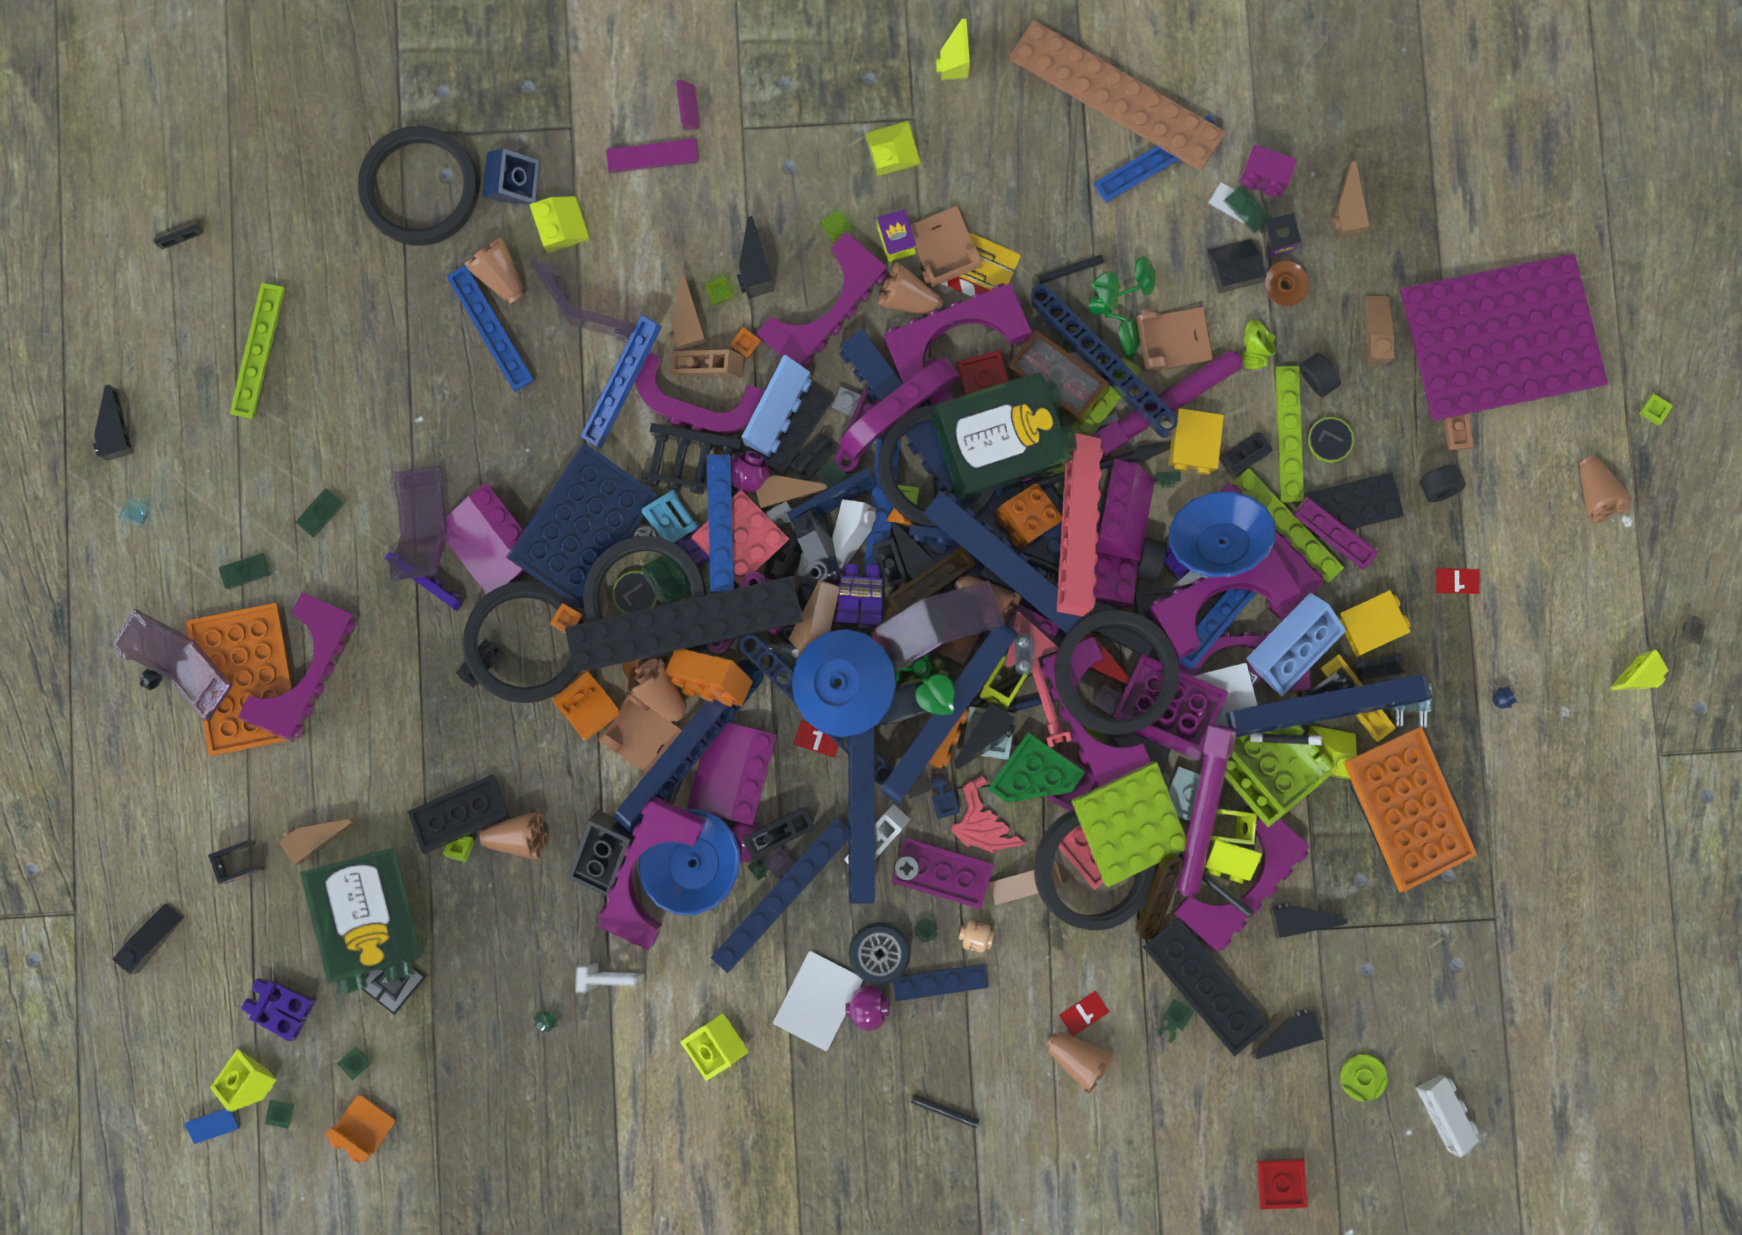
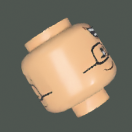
M970 920L967 926L961 927L959 939L963 940L962 946L965 950L984 953L986 949L990 950L994 931H991V926L987 923Z

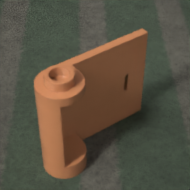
M957 206L910 225L916 243L915 248L925 270L921 273L926 285L930 283L934 287L983 267L979 253L971 241Z
M1204 307L1162 315L1153 313L1152 309L1139 312L1140 315L1136 317L1144 370L1146 372L1213 360Z
M628 694L618 708L620 714L608 723L597 740L648 773L681 733L682 729L664 719L636 697Z

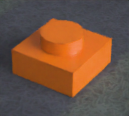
M743 327L729 345L748 360L761 344V340Z
M562 603L550 621V625L566 634L565 627L577 625L582 618V614Z

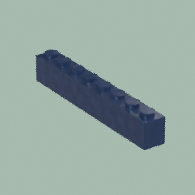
M862 329L840 345L841 352L839 355L846 365L848 363L852 365L855 369L853 371L854 376L860 383L864 381L868 387L866 392L873 401L877 399L881 402L903 385ZM931 421L920 423L910 428L901 436H905L909 444H907V447L914 456L918 454L923 460L921 465L928 474L932 472L937 480L934 482L941 492L948 491L951 493L971 478V474Z
M948 491L946 494L940 492L923 514L1062 631L1068 634L1082 616L1057 612L1058 583L1055 581L1054 584H1051L1046 579L1048 575L1038 566L1036 569H1033L1028 564L1030 560L1020 551L1018 554H1015L1010 549L1012 544L1002 536L1000 539L996 538L992 534L994 529L984 521L982 524L978 523L974 519L976 514L966 506L964 509L956 504L958 499Z
M836 818L710 957L727 974L848 841V827Z

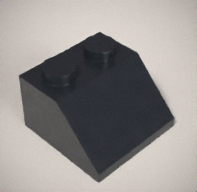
M1251 239L1207 250L1218 294L1259 284L1266 278L1261 254Z

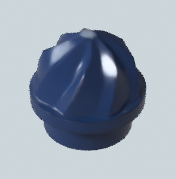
M1509 686L1503 689L1500 687L1493 695L1494 705L1501 709L1512 708V704L1517 702Z

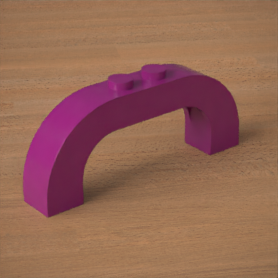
M651 353L648 354L635 380L636 388L643 402L655 414L668 419L671 425L677 427L686 425L691 427L690 430L703 433L705 431L715 435H733L745 431L766 391L747 385L740 404L735 409L726 413H717L670 398L659 390L657 379L663 361L661 356Z
M947 358L939 359L930 364L862 416L843 435L839 442L840 446L853 462L872 448L874 441L888 428L937 391L945 392L961 379V375Z

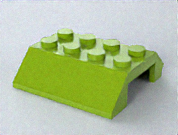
M1294 726L1263 733L1302 735L1305 731L1300 726ZM1251 735L1236 737L1232 756L1228 759L1225 778L1267 827L1275 823L1332 775L1329 770L1335 765L1324 753L1320 757L1315 755L1320 751L1317 745L1251 742Z

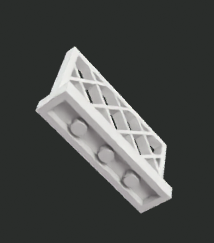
M588 963L577 967L576 992L590 991L598 987V984L636 985L644 981L645 973L598 972L599 963Z

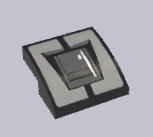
M390 948L385 953L383 962L374 966L358 987L393 1015H396L410 996L417 991L427 976Z

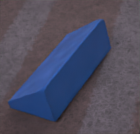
M227 1109L184 1123L194 1144L240 1129L235 1111L230 1112Z

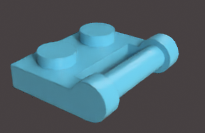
M675 489L647 505L641 511L658 536L672 543L693 534V531L700 526L698 521L693 520L678 498L679 494ZM667 503L672 504L687 527L683 529L667 506Z

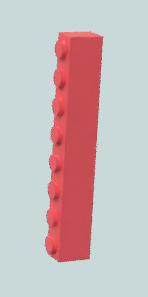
M1077 433L1066 443L1057 612L1083 617L1095 605V596H1093V587L1096 583L1094 566L1097 562L1095 545L1099 537L1096 525L1100 516L1097 506L1101 496L1098 486L1102 475V470L1099 467L1103 449L1101 448L1100 438Z

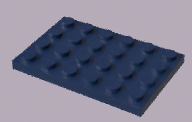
M582 442L505 558L571 601L580 609H583L585 582L594 562L608 548L631 537L644 517V514L641 512L642 509L654 502L658 494Z

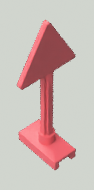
M1017 612L1013 629L1019 633L1016 639L1019 640L1021 637H1026L1030 641V646L1026 649L1021 646L1016 648L1015 639L1008 649L1005 665L1009 667L1015 665L1016 662H1029L1049 723L1047 727L1050 735L1046 736L1049 748L1054 746L1052 739H1054L1055 743L1064 741L1063 736H1065L1067 742L1072 741L1069 731H1063L1061 722L1057 720L1038 661V657L1056 652L1059 648L1020 612Z

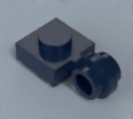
M934 774V777H930L933 789L940 792L938 795L931 796L937 818L941 819L960 813L954 790L944 793L943 788L947 787L944 774Z

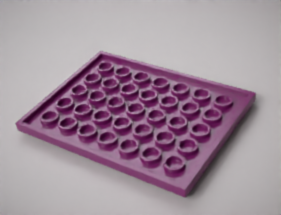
M1575 253L1405 287L1399 290L1432 422L1608 385Z

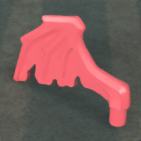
M983 775L963 785L962 791L968 807L961 822L952 824L951 831L967 847L973 845L995 853V850L1026 844L1025 841H1022L1017 836L1010 839L1000 838L1001 835L1007 834L1010 828L1004 822H996L995 820L998 817L992 814L990 810L980 812L983 804L979 800L977 789L987 784Z

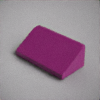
M677 80L676 86L682 128L684 131L699 129L700 122L695 86L688 82Z

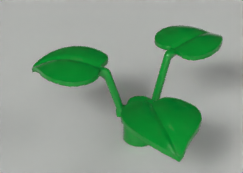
M1145 256L1138 258L1134 266L1135 279L1138 282L1135 287L1119 292V279L1112 271L1099 275L1091 283L1099 296L1089 299V310L1092 315L1105 314V318L1111 317L1122 321L1119 325V336L1128 360L1134 357L1140 344L1137 323L1134 319L1127 321L1126 317L1113 314L1112 311L1118 305L1119 296L1137 291L1140 288L1144 295H1149L1153 292L1156 284V275L1152 263Z
M934 606L916 614L909 624L910 637L913 641L921 643L920 648L924 658L917 659L913 667L897 666L898 660L896 655L890 652H886L893 664L896 685L900 679L899 670L914 672L917 676L924 678V685H921L916 690L918 704L928 712L938 715H951L954 713L955 693L953 684L946 676L935 675L937 671L936 665L929 660L930 656L925 649V645L930 648H937L943 642L946 633L944 614L940 607Z

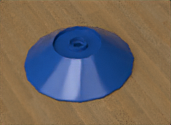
M1233 491L1211 492L1192 499L1176 513L1169 527V546L1177 561L1192 572L1209 577L1235 576L1253 569L1269 555L1276 540L1275 521L1267 507L1251 496Z
M848 629L826 632L810 642L797 659L792 678L794 701L804 719L820 732L838 737L859 735L877 725L891 707L896 687L893 664L883 647L868 635ZM840 678L842 685L837 687L836 680Z
M683 809L707 820L698 842L694 846L680 842H663L647 848L639 857L638 873L644 891L658 907L675 915H698L715 908L730 894L739 875L740 851L734 833L721 818L702 809ZM693 860H696L697 865L694 868H692L691 862Z

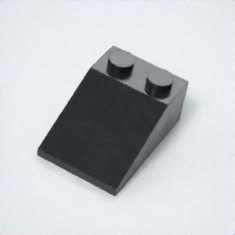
M752 216L747 218L739 263L740 274H737L741 293L746 292L748 299L774 291L770 272Z
M597 810L588 820L567 878L607 897L611 886H615L618 878L615 875L621 864L624 865L627 859L624 853L630 843L633 844L636 836H633V833L618 823L615 817Z

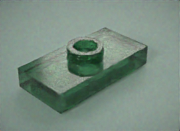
M1242 184L1224 199V202L1254 234L1260 229L1265 220L1272 218Z
M325 488L297 519L296 523L314 538L340 510L344 503Z
M263 553L218 567L226 590L271 576Z

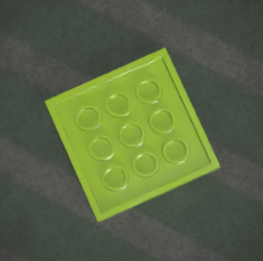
M1153 761L1071 800L1103 883L1107 887L1161 862L1168 854H1178L1185 849L1186 837L1157 762Z

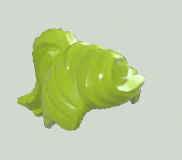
M1259 320L1248 321L1245 328L1243 342L1246 350L1242 354L1243 366L1246 369L1266 368L1270 362L1267 356L1274 355L1277 352L1274 346L1275 336L1268 332L1264 324Z

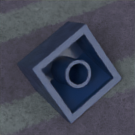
M504 148L487 152L482 196L505 203H535L540 160Z

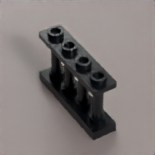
M651 423L649 432L652 436H655L656 444L650 473L641 472V478L646 480L645 484L659 486V483L667 484L669 489L680 491L683 487L690 489L691 493L703 495L704 492H707V484L703 482L707 467V455H709L710 450L713 447L722 449L723 455H730L731 461L732 455H735V452L741 453L742 441L735 438ZM668 439L677 440V444H679L672 477L659 475L665 442H668ZM690 443L698 444L699 448H701L694 482L681 479L686 451Z

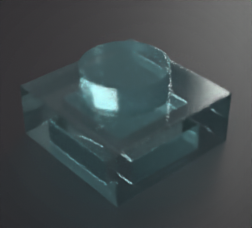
M127 498L118 519L142 529L151 508Z

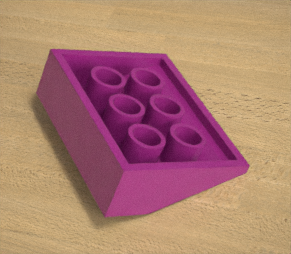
M487 482L469 495L436 527L486 594L497 587L515 582L527 573L505 558L524 529Z
M1144 655L1141 656L1113 719L1132 718L1144 713L1151 707L1162 685L1161 662ZM1179 671L1177 690L1168 709L1153 724L1133 733L1199 761L1204 749L1208 726L1216 723L1229 691Z
M728 723L700 757L687 808L702 809L715 816L753 825L758 813L778 736Z

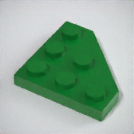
M1027 733L988 790L1006 803L1072 793L1086 773L1036 737Z

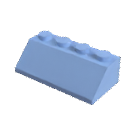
M786 355L783 356L742 435L746 446L770 457L772 452L776 453L781 443L778 439L781 433L787 432L791 424L789 418L792 412L796 413L801 405L802 400L799 398L802 392H807L812 383L810 372Z
M1309 593L1246 659L1255 672L1279 695L1283 696L1341 637L1346 629L1328 603Z

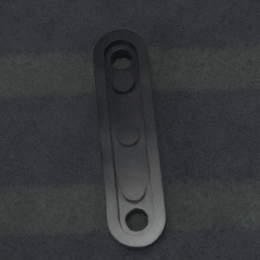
M815 560L807 566L797 591L801 614L818 581L828 582L830 579L831 567L825 560ZM816 568H817L818 571H819V575H818V576L815 574V569H816ZM796 624L782 627V637L789 644H792L789 641L790 629L793 631Z

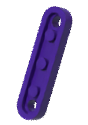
M397 550L394 553L389 551L385 556V560L457 612L463 606L460 602L462 597L452 590L449 593L442 589L444 584L434 577L429 580L423 575L426 571L415 563L411 567L405 562L407 557Z

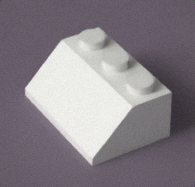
M1438 1075L1417 1086L1416 1089L1447 1150L1458 1157H1462L1479 1142L1476 1136L1479 1132L1473 1121H1468L1465 1115L1468 1112L1461 1099H1457L1454 1093L1457 1090L1453 1081L1443 1075Z

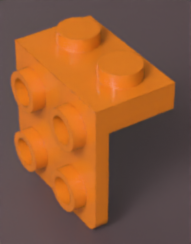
M1039 484L1030 486L1005 502L994 513L998 524L1004 527L1009 534L1011 542L1019 550L1026 548L1034 539L1062 521V516Z
M588 671L579 676L571 685L552 699L555 706L565 715L583 740L590 739L620 714V710Z
M358 1095L337 1125L331 1127L325 1136L330 1139L329 1143L337 1149L343 1148L349 1153L348 1157L357 1163H360V1161L365 1163L370 1160L394 1126L395 1119L364 1096Z

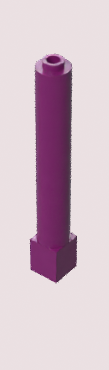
M1229 349L1166 389L1157 397L1174 412L1242 369L1241 363H1243V359L1237 351L1233 352ZM1153 405L1145 407L1148 412L1157 410ZM1133 410L1118 421L1115 420L1093 434L1092 437L1101 439L1102 457L1104 458L1150 426Z
M1216 723L1208 726L1203 749L1205 756L1182 857L1184 868L1176 886L1180 890V894L1190 897L1199 893L1227 763L1229 757L1232 756L1237 733L1235 728Z

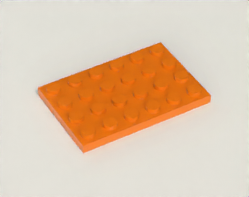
M272 603L187 620L186 625L209 756L212 757L287 742V740L246 723L238 717L248 696L268 699L281 696L293 689L279 604Z
M1422 726L1343 762L1399 892H1405L1477 856Z

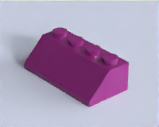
M1115 459L1109 474L1095 551L1140 561L1155 480L1136 463Z

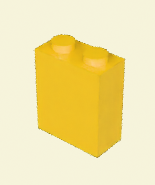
M1179 408L1174 412L1178 419L1176 433L1171 437L1168 466L1174 467L1175 471L1187 472L1188 469L1197 470V474L1210 475V472L1218 469L1224 415Z
M1387 591L1336 615L1346 629L1344 634L1355 657L1410 633V622L1406 615H1402L1399 609V599L1391 591Z

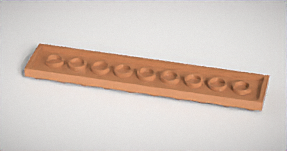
M1034 20L1009 56V60L1199 171L1203 170L1225 136L1226 131Z

